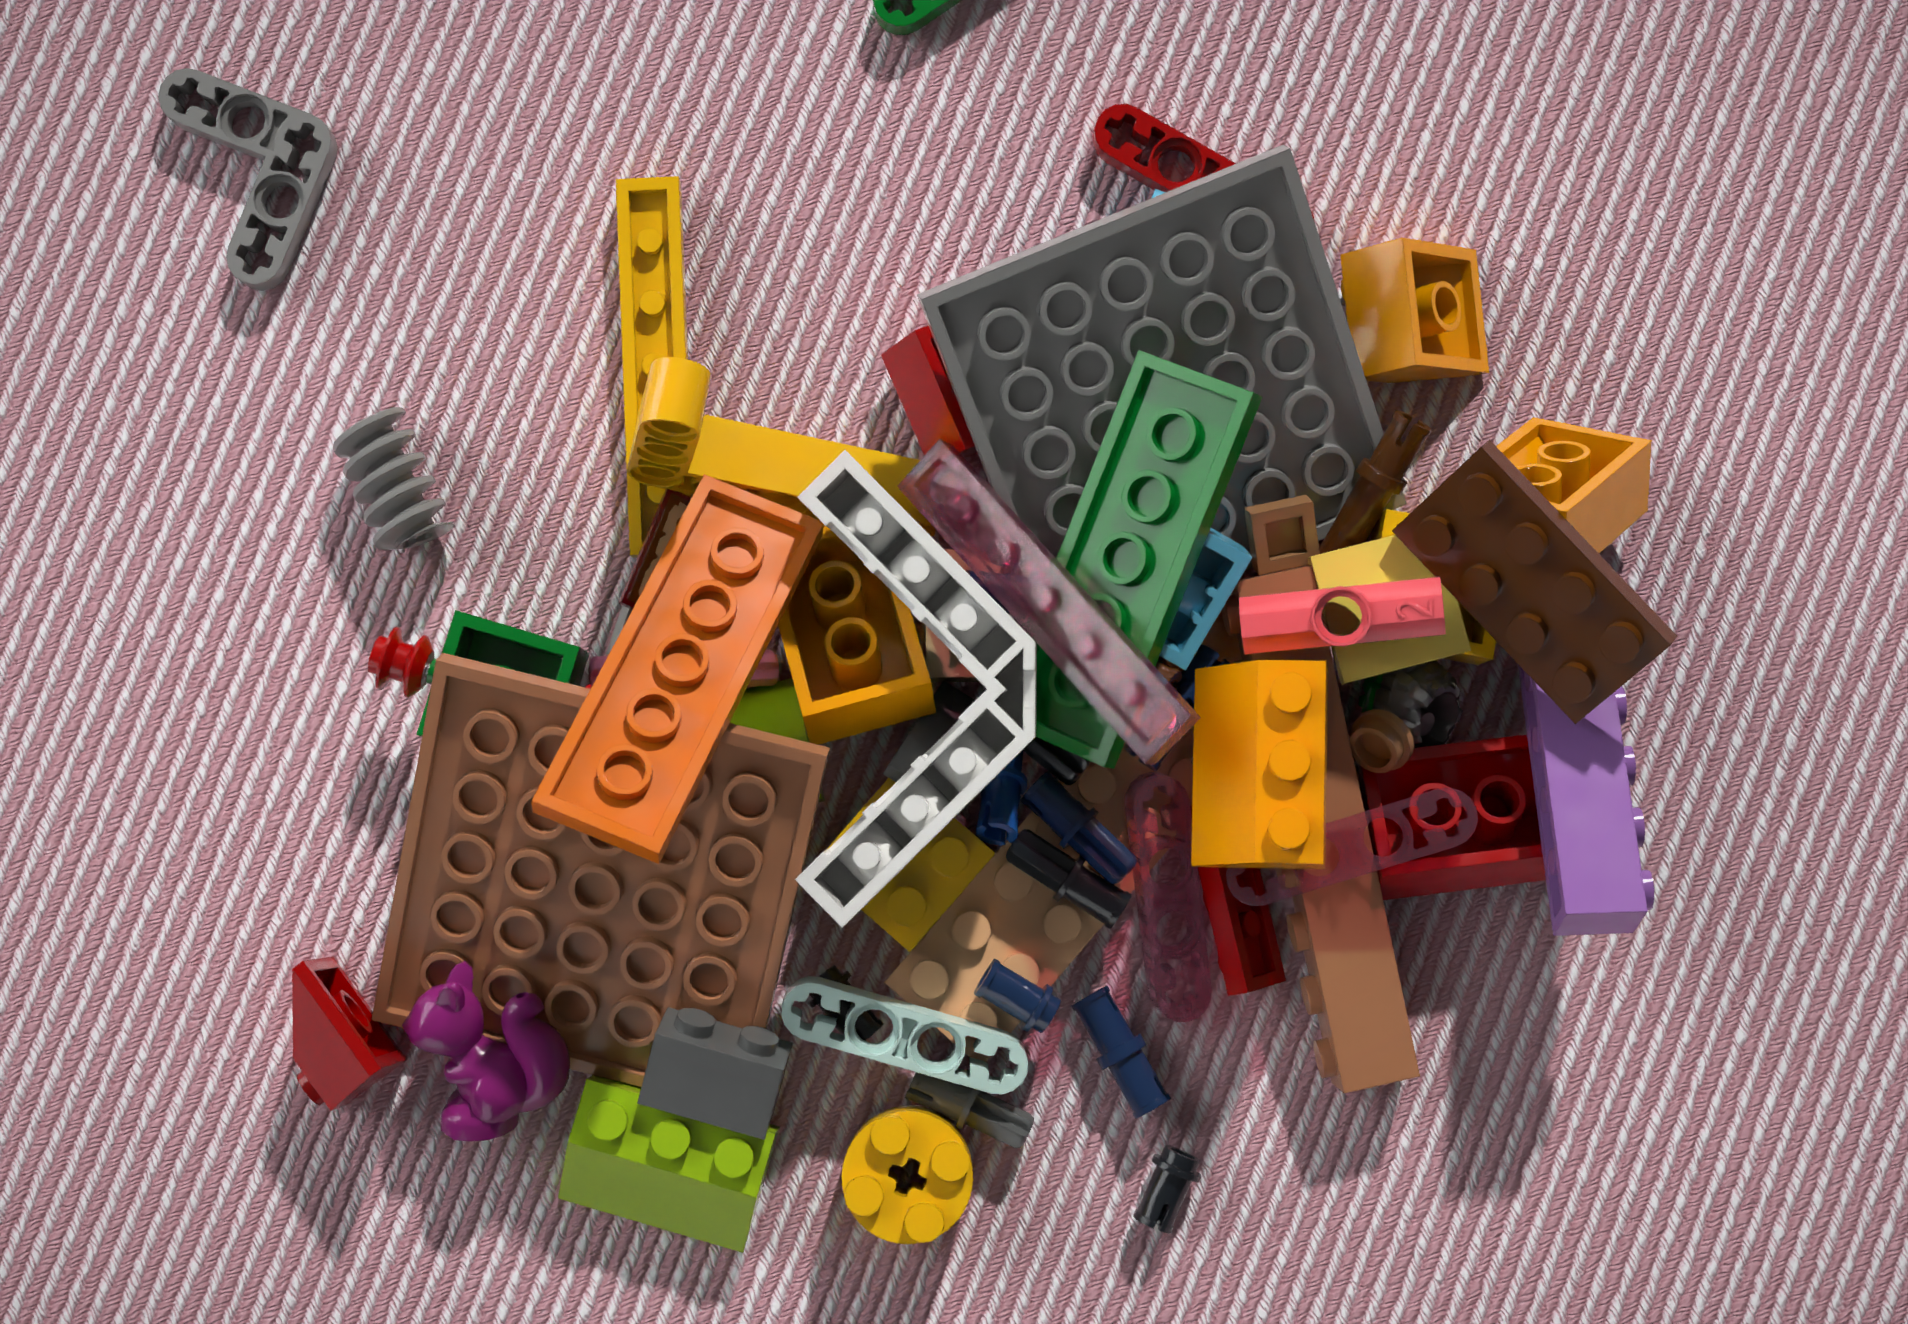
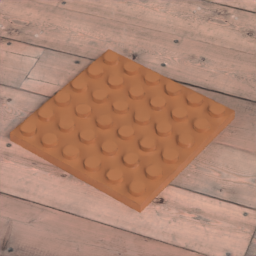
M442 653L435 662L371 1020L403 1028L402 1024L417 999L431 987L445 984L454 966L466 961L473 970L472 991L477 996L483 1009L484 1036L507 1043L501 1025L504 1006L510 998L519 993H533L541 999L544 1009L536 1017L552 1025L564 1038L569 1050L571 1070L642 1087L655 1033L668 1007L677 1010L683 1008L700 1009L711 1014L716 1021L740 1028L758 1026L767 1029L799 889V883L795 879L803 871L830 747L729 723L660 863L657 864L532 811L531 801L590 691L589 688Z

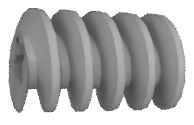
M402 407L389 408L363 418L343 432L333 444V450L339 458L350 459L344 465V476L349 481L360 482L354 488V499L359 504H371L363 514L365 524L369 527H382L373 538V543L379 550H398L416 547L445 535L455 526L452 521L434 523L432 519L446 503L442 498L424 500L422 493L430 488L436 480L432 475L414 477L412 470L420 465L426 457L423 452L404 454L402 447L416 436L413 429L394 431L392 424L406 414L405 409Z

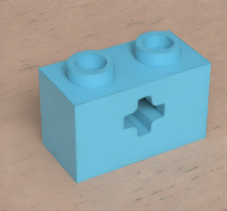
M1210 528L1160 653L1162 658L1185 671L1252 559V556L1244 546L1213 528Z

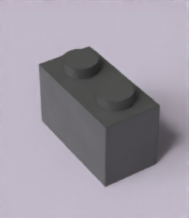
M668 1007L655 1033L637 1103L765 1140L775 1111L793 1043L779 1039L774 1032L763 1027L746 1026L740 1028L716 1021L711 1014L700 1009L683 1008L677 1010Z

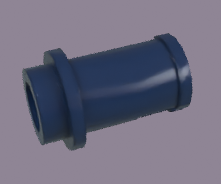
M993 959L974 991L975 996L984 998L1022 1021L1021 1029L1026 1032L1033 1028L1043 1033L1052 1021L1061 1003V999L1052 995L1053 987L1046 984L1043 988H1040L1003 966L996 959Z

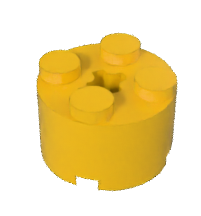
M918 1105L890 1108L866 1121L858 1129L850 1142L844 1158L841 1176L845 1204L854 1218L871 1234L897 1244L931 1242L950 1229L963 1214L969 1202L973 1186L971 1154L960 1131L955 1127L954 1123L941 1113ZM908 1158L915 1159L919 1162L918 1174L925 1178L923 1183L912 1181L908 1189L896 1185L898 1175L894 1171L889 1170L894 1164L903 1167L907 1163Z

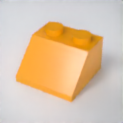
M1401 237L1340 254L1343 277L1341 280V293L1346 305L1347 323L1366 381L1399 383L1476 376L1489 373L1475 249Z

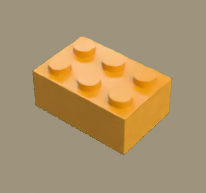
M824 526L823 536L778 624L809 742L818 745L936 713L932 683L910 609L864 565V562L831 529Z

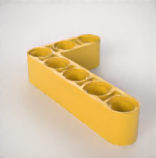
M662 357L652 362L638 411L627 473L632 479L646 485L693 495L705 474L818 519L799 500L798 496L846 450L931 537L935 535L944 480V471L940 467L918 459L705 415L711 379L710 371L705 366L684 358Z

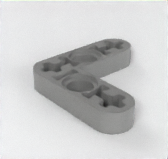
M189 68L176 70L168 75L160 85L158 98L160 107L166 116L185 131L264 161L229 243L226 259L232 274L249 288L260 291L273 289L284 281L290 271L336 160L338 151L336 138L321 119L310 113L199 70ZM195 87H197V92L205 101L219 107L217 117L215 118L209 111L197 106H190L185 114V109L177 101L181 93L191 95ZM247 107H255L262 110L265 122L260 133L251 138H241L234 134L232 127L233 119L240 110ZM313 131V137L321 146L317 153L306 151L302 157L298 168L305 176H309L308 181L303 183L290 172L280 171V169L285 164L291 170H295L300 153L294 148L292 143L296 137L306 139L310 132ZM287 186L294 188L298 192L299 197L298 207L294 213L285 218L270 216L266 208L267 198L270 193L278 187ZM261 221L275 232L285 233V236L280 241L270 234L265 246V252L273 259L272 264L269 268L259 266L255 270L254 275H252V267L244 259L248 251L259 253L263 247L267 236L260 229H256L258 222Z

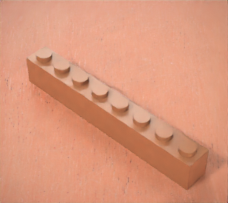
M1311 565L1239 580L1222 608L1221 614L1227 634L1229 636L1237 634L1242 660L1234 661V663L1255 660L1326 661L1325 870H1275L1281 888H1290L1295 913L1287 914V926L1295 952L1304 951L1309 976L1300 978V987L1307 1013L1309 1015L1317 1014L1322 1039L1313 1041L1317 1067L1323 1079L1330 1077L1331 1083L1343 1093H1349L1420 1077L1331 650L1329 646L1244 655L1239 616V597L1317 589Z

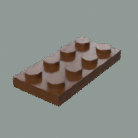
M1490 439L1392 530L1435 577H1440L1442 585L1574 724H1577L1671 646L1677 638V635Z

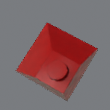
M334 957L304 960L292 968L293 1059L302 1070L297 1074V1080L304 1092L315 1104L320 1106L325 1102L330 1111L347 1105L407 1060L381 1022L371 1020L373 1011Z

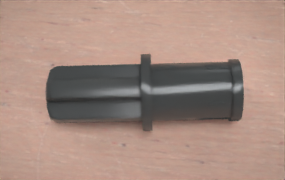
M917 1072L905 1096L910 1101L912 1100L925 1107L927 1106L956 1121L955 1127L962 1130L965 1124L1014 1148H1021L1024 1145L1034 1123V1117L1030 1113L984 1091Z

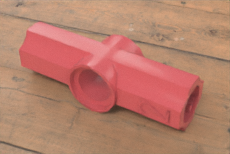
M1440 577L1239 597V616L1244 655L1329 646L1345 647L1359 643L1446 635ZM1339 596L1354 600L1362 613L1359 627L1354 632L1346 635H1338L1331 632L1323 621V609L1327 602Z

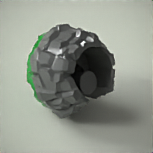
M1437 660L1364 679L1362 686L1365 694L1359 696L1358 705L1362 708L1361 714L1368 710L1380 709L1399 717L1411 731L1414 747L1417 745L1421 747L1423 745H1444L1449 739V734L1455 728V723L1459 722L1463 712L1459 708V695L1461 691L1457 686L1456 679Z

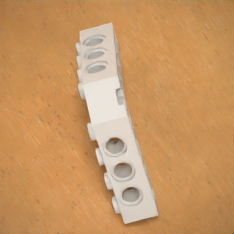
M846 450L798 496L799 500L864 562V565L911 610V613L920 622L925 624L956 655L959 661L987 690L958 717L959 720L925 754L919 756L910 765L911 768L876 802L871 803L862 812L863 815L795 879L842 928L1036 737L1037 643Z

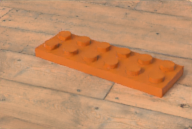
M705 474L703 475L531 801L533 813L654 863H660L823 536L824 524L820 520Z

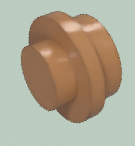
M1380 709L1365 711L1354 721L1351 727L1349 741L1353 758L1361 767L1370 772L1385 773L1401 768L1413 754L1414 740L1411 731L1399 717L1388 711Z

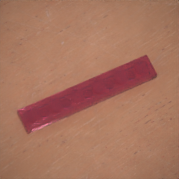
M939 439L897 485L1145 764L1156 765L1201 718L951 443Z

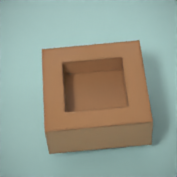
M1307 495L1244 508L1250 555L1252 556V568L1258 575L1309 565L1307 559L1320 554L1314 504Z

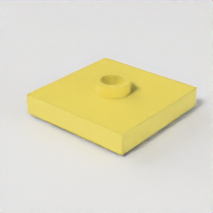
M1396 535L1318 554L1307 559L1309 566L1312 565L1317 589L1435 577ZM1441 583L1446 635L1359 643L1345 647L1331 646L1341 685L1471 651L1458 600ZM1339 596L1332 598L1323 609L1325 626L1331 632L1338 635L1354 632L1361 623L1362 613L1360 607L1354 600L1348 597Z

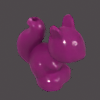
M466 961L454 966L445 984L431 987L417 999L402 1026L410 1042L419 1049L449 1057L444 1068V1076L448 1083L456 1084L457 1089L450 1095L447 1104L442 1110L441 1131L453 1140L485 1141L504 1136L514 1130L518 1125L519 1113L540 1109L559 1096L569 1079L570 1057L567 1044L561 1034L552 1025L536 1017L544 1009L541 999L533 993H519L510 998L504 1006L501 1025L507 1043L484 1036L483 1009L477 996L472 991L473 970Z

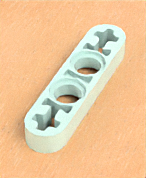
M807 976L798 979L789 986L783 998L781 1016L784 1025L792 1035L802 1040L990 1094H1006L1014 1091L1023 1083L1028 1072V1058L1024 1044L1016 1035L1002 1029L821 977ZM809 993H817L821 995V1007L840 1013L841 1000L853 1002L846 1014L844 1035L832 1032L836 1026L837 1018L821 1014L815 1017L813 1024L801 1021L802 1010L793 1006L794 1001L805 1002ZM870 1009L881 1010L890 1017L893 1030L884 1041L869 1043L861 1039L856 1032L855 1022L858 1016ZM933 1027L949 1031L955 1040L953 1052L946 1059L940 1061L925 1058L919 1052L917 1046L920 1035ZM965 1037L977 1038L973 1044L974 1052L986 1056H994L998 1047L1007 1048L1009 1061L1016 1064L1014 1069L1003 1068L999 1077H992L989 1075L988 1063L969 1057L970 1069L958 1068L965 1056Z

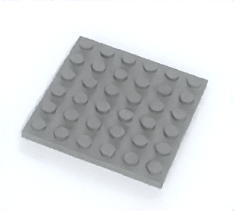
M1285 145L1263 152L917 294L1022 569L1033 570L1035 577L1049 578L1138 350L1249 390L1263 397L1211 526L1214 530L1244 546L1249 554L1250 547L1244 508L1307 495L1313 501L1318 541L1324 539L1360 477V474L1356 471L1363 458H1371L1384 434L1291 149ZM1403 491L1400 495L1393 494L1385 510H1394L1407 504ZM1250 561V563L1248 564V566H1247V568L1245 569V571L1252 568V562H1251V561Z

